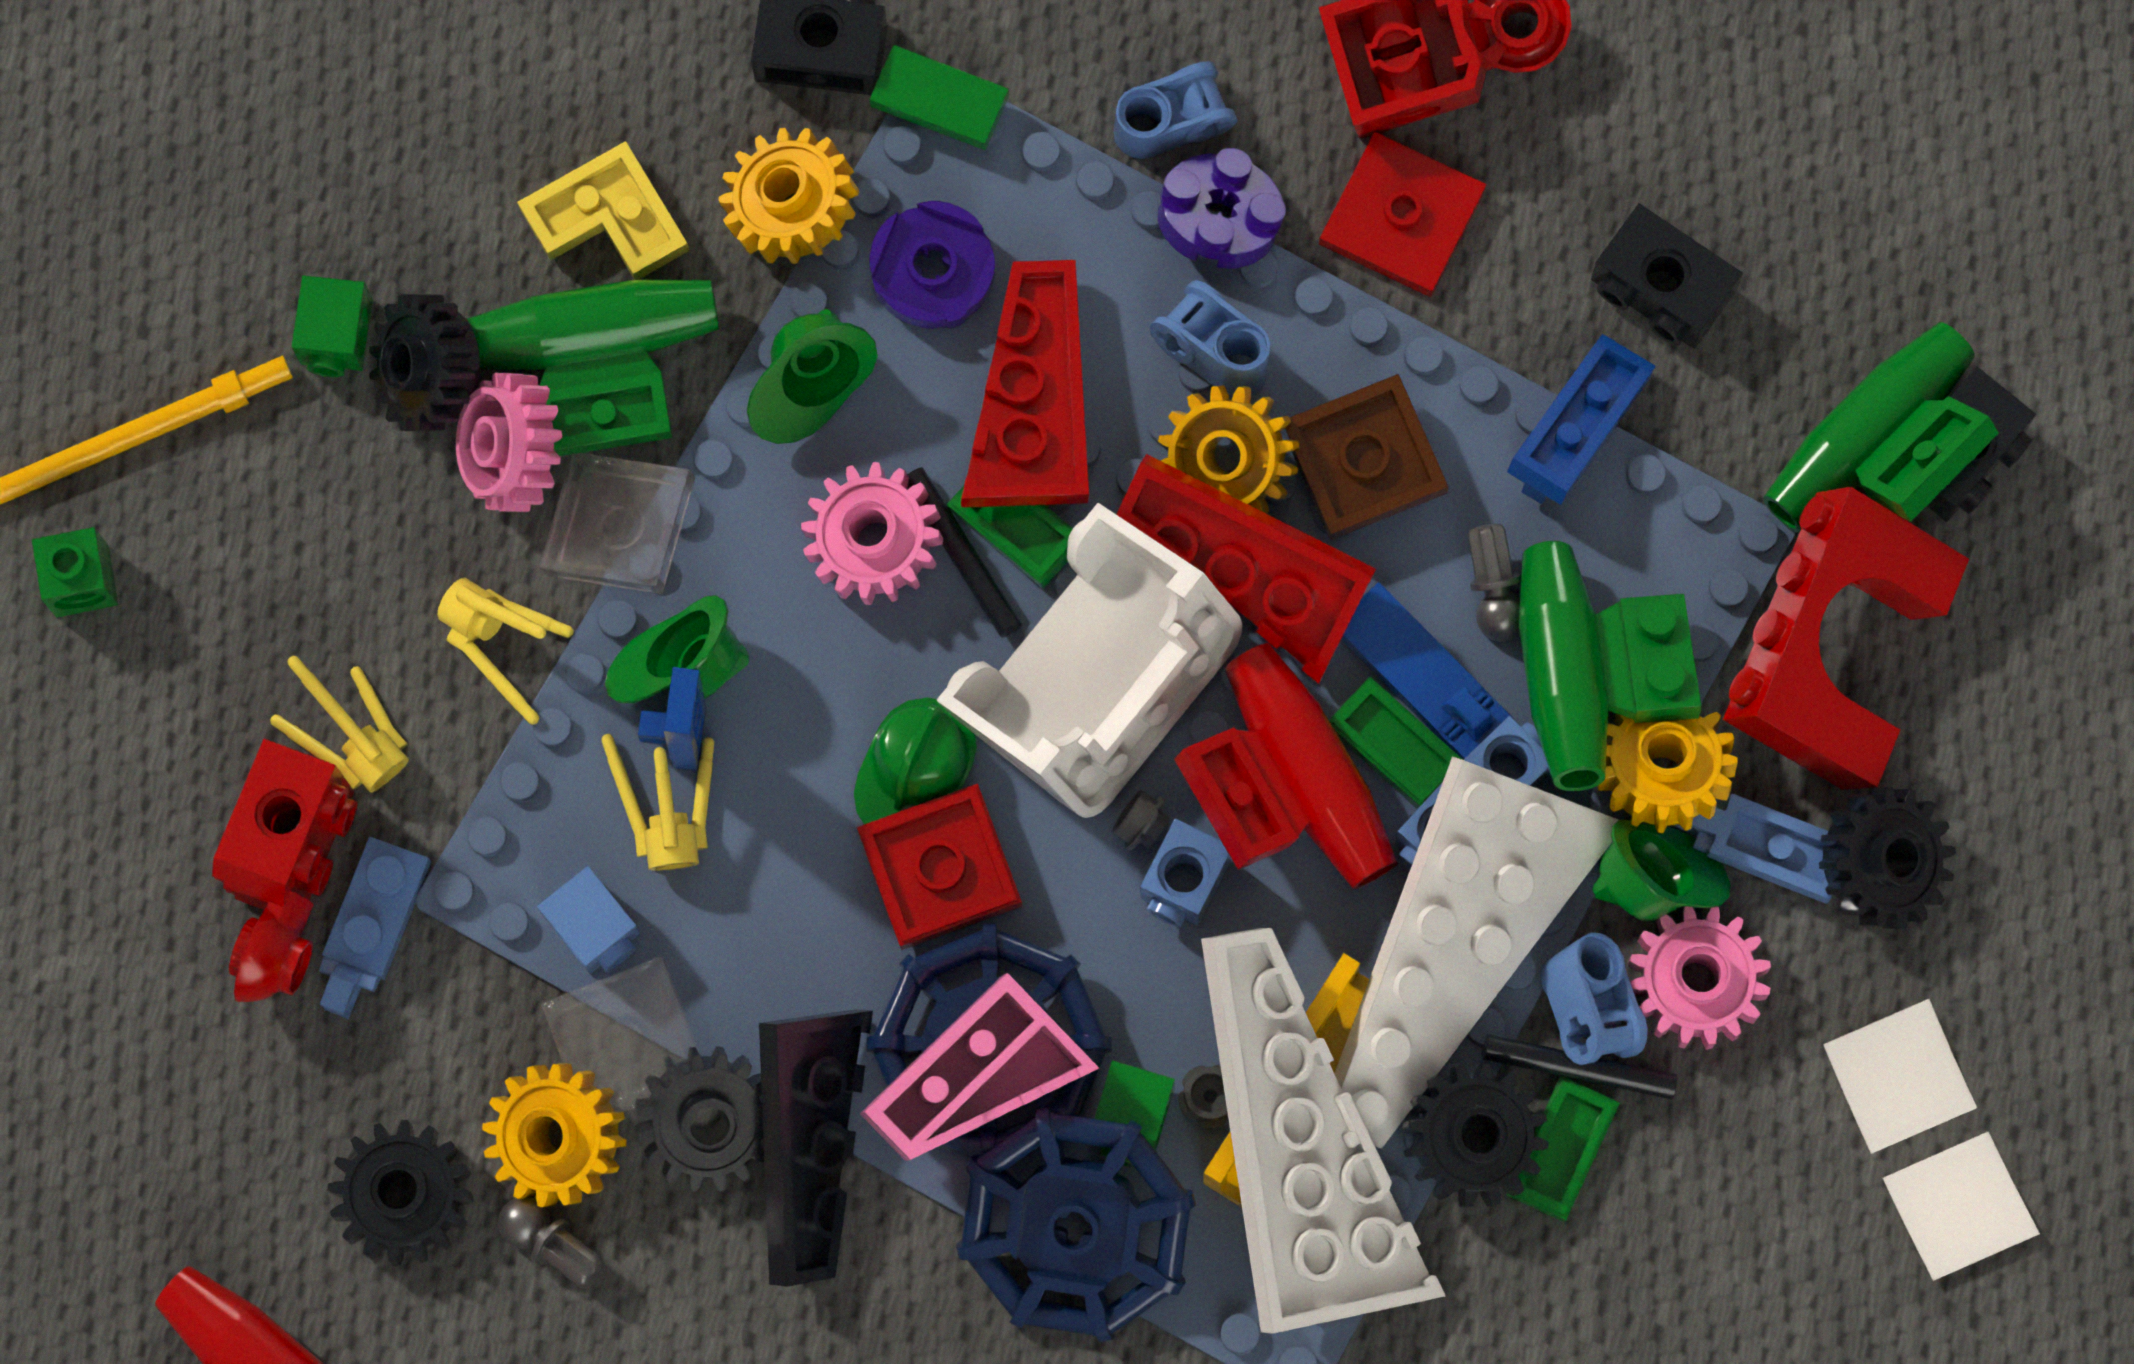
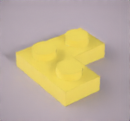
M626 141L517 202L520 211L550 261L604 230L634 280L641 279L689 251L688 243Z

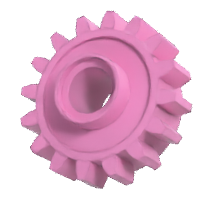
M493 373L492 381H481L479 384L480 388L469 396V403L464 404L461 410L456 431V457L459 471L466 486L473 492L476 499H485L486 509L499 510V512H530L531 505H541L544 502L542 488H553L554 480L550 473L551 465H560L561 458L554 452V442L562 438V431L553 429L552 423L559 410L557 405H546L550 389L548 386H539L537 376Z
M873 462L869 470V476L861 478L853 465L846 467L847 483L840 486L829 477L823 481L830 494L826 501L817 498L809 499L808 505L818 518L817 521L801 523V530L806 537L816 540V542L803 549L804 554L810 563L822 562L815 571V574L823 584L837 578L835 591L839 597L846 599L852 594L853 590L859 591L860 598L865 605H872L875 594L885 593L891 602L897 601L899 588L907 584L917 590L921 586L917 574L921 571L922 567L934 570L937 565L929 550L930 547L942 545L943 537L939 530L931 528L929 525L934 524L941 518L935 504L921 506L929 496L922 483L913 485L907 490L909 477L905 470L898 468L890 479H886L880 463ZM872 523L887 525V533L878 544L873 546L858 544L859 535L867 525Z
M1684 906L1682 910L1681 923L1675 924L1673 919L1667 914L1660 917L1656 923L1661 935L1658 937L1651 932L1643 931L1637 941L1648 954H1632L1628 961L1627 967L1641 973L1639 978L1630 981L1634 994L1643 996L1644 1002L1640 1005V1008L1645 1018L1652 1015L1658 1021L1654 1035L1660 1038L1668 1030H1671L1678 1034V1047L1685 1049L1692 1037H1701L1705 1049H1713L1716 1044L1717 1033L1721 1031L1733 1042L1741 1035L1737 1019L1740 1018L1745 1022L1754 1024L1761 1014L1750 1001L1766 1000L1770 994L1771 988L1763 983L1756 982L1757 977L1768 973L1771 968L1770 961L1754 960L1752 956L1762 940L1759 936L1743 940L1738 935L1744 921L1739 916L1732 920L1728 926L1720 924L1719 907L1711 908L1705 920L1697 919L1693 907ZM1692 963L1706 966L1714 975L1715 987L1707 992H1697L1690 989L1682 978V968Z

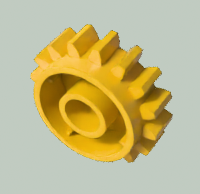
M779 128L777 142L770 145L759 135L755 138L756 153L750 156L747 153L738 151L735 154L736 159L742 166L739 173L724 172L722 179L731 190V192L719 196V203L727 213L723 221L733 236L737 237L746 252L751 255L759 250L768 263L773 264L778 256L788 258L792 264H797L800 257L813 253L818 257L823 254L822 248L833 239L839 241L843 237L840 230L845 221L855 217L856 213L849 204V199L859 195V189L850 177L854 170L844 154H840L830 138L826 137L818 142L811 129L804 128L799 134L798 139L793 140L786 128ZM795 193L792 198L784 201L789 195Z
M1224 385L1211 387L1210 402H1207L1199 393L1189 395L1187 400L1191 411L1188 413L1172 411L1168 417L1176 426L1173 433L1159 435L1158 442L1169 447L1168 458L1161 461L1268 514L1269 508L1265 497L1268 495L1278 500L1284 499L1288 492L1278 482L1280 477L1297 475L1298 472L1296 466L1285 462V453L1299 448L1298 441L1283 440L1281 431L1291 422L1289 416L1272 419L1268 414L1272 409L1274 400L1270 397H1262L1253 405L1250 403L1251 388L1246 386L1238 387L1233 394L1232 400L1229 399V394ZM1224 437L1233 440L1240 450V462L1231 473L1221 469L1215 459L1216 446Z
M1714 712L1704 718L1699 716V719L1635 723L1633 719L1615 714L1614 722L1616 725L1608 723L1605 780L1597 786L1598 791L1611 790L1609 808L1613 812L1624 809L1632 816L1631 825L1635 827L1642 822L1655 825L1657 833H1664L1667 826L1680 824L1685 831L1690 830L1693 818L1699 814L1710 820L1716 810L1717 802L1715 799L1727 801L1730 796L1732 781L1728 778L1735 777L1738 757L1729 754L1732 752L1734 743L1733 733L1716 734L1719 729L1721 715L1718 712ZM1668 758L1679 766L1670 769L1661 768L1655 765L1652 760Z
M570 1063L553 1064L550 1071L546 1065L527 1067V1079L523 1076H515L505 1080L507 1090L511 1094L510 1097L500 1096L491 1098L489 1104L500 1115L498 1121L483 1123L482 1130L496 1135L497 1144L487 1148L484 1151L485 1158H501L504 1165L494 1176L498 1182L517 1180L513 1194L515 1198L524 1199L532 1197L536 1193L537 1206L539 1207L554 1206L557 1204L558 1199H560L563 1206L582 1202V1191L586 1194L599 1193L604 1189L600 1179L602 1174L618 1172L620 1166L613 1158L617 1148L625 1147L627 1144V1139L619 1136L618 1123L625 1119L624 1112L613 1110L609 1102L614 1094L611 1088L597 1089L593 1086L594 1072L590 1070L578 1071L573 1076ZM553 1120L559 1123L563 1133L562 1143L558 1150L553 1147L549 1139V1127Z

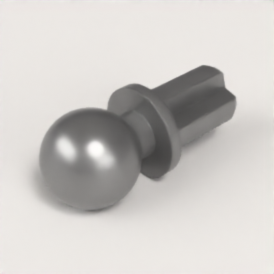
M1481 525L1469 530L1467 535L1475 580L1470 582V588L1472 591H1484L1485 597L1478 605L1476 621L1481 632L1489 639L1499 642L1509 641L1520 634V598L1510 592L1509 586L1521 582V577L1519 573H1513L1506 530L1503 525Z
M514 1198L502 1208L498 1218L500 1234L508 1244L516 1248L527 1249L534 1247L531 1260L536 1265L543 1266L548 1263L577 1286L584 1289L592 1286L603 1272L605 1264L600 1256L570 1234L571 1225L564 1219H559L550 1225L548 1210L546 1207L537 1206L535 1198Z

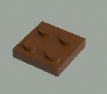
M1399 374L1289 417L1291 420L1290 424L1282 430L1286 440L1290 439L1299 442V448L1291 452L1330 541L1448 493L1449 486Z

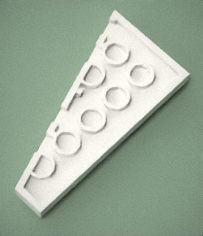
M1452 757L1334 1073L1342 1091L1350 1093L1375 1147L1383 1148L1413 1108L1410 1104L1412 1097L1422 1095L1428 1088L1427 1080L1440 1072L1613 841L1611 837L1612 826L1618 819L1465 760Z
M1258 928L1202 938L1203 955L1261 1332L1274 1334L1445 1297L1446 1295L1437 1277L1429 1275L1417 1246L1421 1243L1411 1222H1404L1390 1192L1392 1181L1350 1093L1342 1091L1331 1068L1330 1062L1334 1061L1324 1038H1317L1302 1006L1305 999L1272 928Z

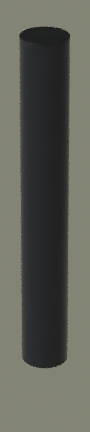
M917 468L908 473L909 483L907 490L918 483H922L925 486L929 496L921 506L935 504L941 516L930 527L940 531L943 537L942 546L999 636L1003 638L1017 631L1022 626L1020 619L924 468Z
M1490 1034L1486 1035L1483 1044L1482 1059L1670 1100L1673 1099L1676 1091L1677 1074L1603 1058H1599L1594 1063L1579 1065L1574 1063L1564 1050Z

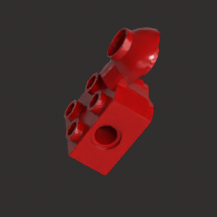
M1341 0L1318 7L1352 123L1359 139L1372 136L1374 131L1382 133L1479 103L1488 70L1498 68L1512 73L1538 70L1551 63L1563 50L1572 27L1570 6L1567 0H1474L1471 3H1468V0ZM1520 12L1532 14L1537 18L1538 24L1531 35L1526 38L1517 39L1505 33L1504 26L1510 16Z
M263 739L213 858L212 877L223 882V889L235 895L236 900L264 910L259 919L252 917L247 920L240 931L232 951L229 974L236 977L234 986L236 1002L260 1001L270 998L278 992L293 995L299 988L308 969L313 951V942L301 937L314 906L309 900L312 894L320 896L325 890L333 869V860L328 859L327 856L336 835L341 837L347 835L354 821L358 802L351 799L354 790L335 764L267 739ZM300 820L295 829L289 833L282 834L288 824L292 821Z

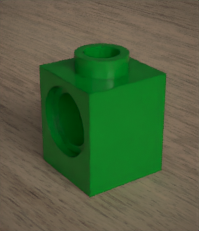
M302 275L291 348L300 364L307 365L309 372L324 377H342L345 374V369L363 371L373 298L365 282Z
M95 527L31 539L41 600L56 618L118 605L109 545Z
M1112 1060L1094 1119L1128 1124L1132 1119L1142 1125L1140 1132L1156 1151L1174 1093L1175 1079ZM1101 1147L1099 1157L1106 1160L1111 1148ZM1126 1157L1123 1166L1135 1168Z

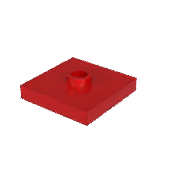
M1374 131L1319 238V245L1431 298L1486 191L1487 184Z
M978 783L857 827L901 951L1023 906Z

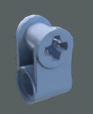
M1214 62L1195 63L1169 76L1133 87L1124 92L1118 100L1113 131L1115 143L1119 149L1129 157L1145 159L1189 143L1208 140L1227 132L1235 126L1238 121L1233 109L1226 108L1215 82L1218 71ZM1145 114L1155 119L1158 126L1151 131L1142 132L1132 128L1127 120L1134 115Z
M1198 280L1191 281L1184 290L1185 298L1167 317H1157L1151 323L1150 332L1152 337L1165 353L1176 361L1187 365L1211 385H1224L1230 398L1233 397L1236 389L1241 386L1250 387L1251 396L1261 390L1266 382L1270 352V341L1267 333L1260 325L1252 322L1227 303L1214 288ZM1242 354L1250 357L1253 362L1239 365L1229 361L1227 357Z
M1589 933L1547 959L1541 969V983L1553 1010L1560 1031L1562 1047L1566 1055L1579 1065L1594 1063L1601 1055L1614 1053L1622 1058L1639 1055L1645 1047L1648 1028L1645 1016L1638 1006L1625 968L1624 956L1618 945L1611 938L1601 933ZM1621 1021L1627 1022V1026L1619 1027ZM1588 1037L1586 1043H1582L1580 1038Z

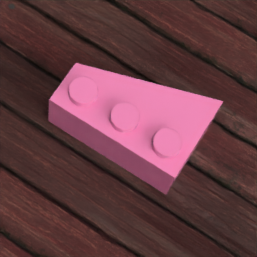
M1006 973L878 1095L860 1115L905 1161H908L1099 1069V1067L1028 993Z

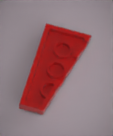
M1076 260L1015 261L1011 267L992 363L988 373L982 409L962 493L961 508L1086 504L1089 499Z
M1148 454L1141 461L1116 514L1202 571L1227 602L1258 627L1256 632L1276 649L1279 646L1285 649L1303 664L1301 670L1318 684L1376 571V568Z

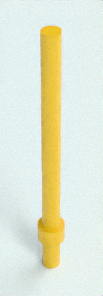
M282 355L238 375L235 370H231L211 379L213 386L0 477V505L216 411L224 409L227 414L250 404L249 397L293 378L285 357Z

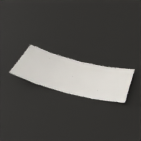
M1930 999L1823 1044L1871 1154L1977 1108L1952 1054ZM1988 1131L1883 1177L1896 1208L1933 1281L2040 1234Z

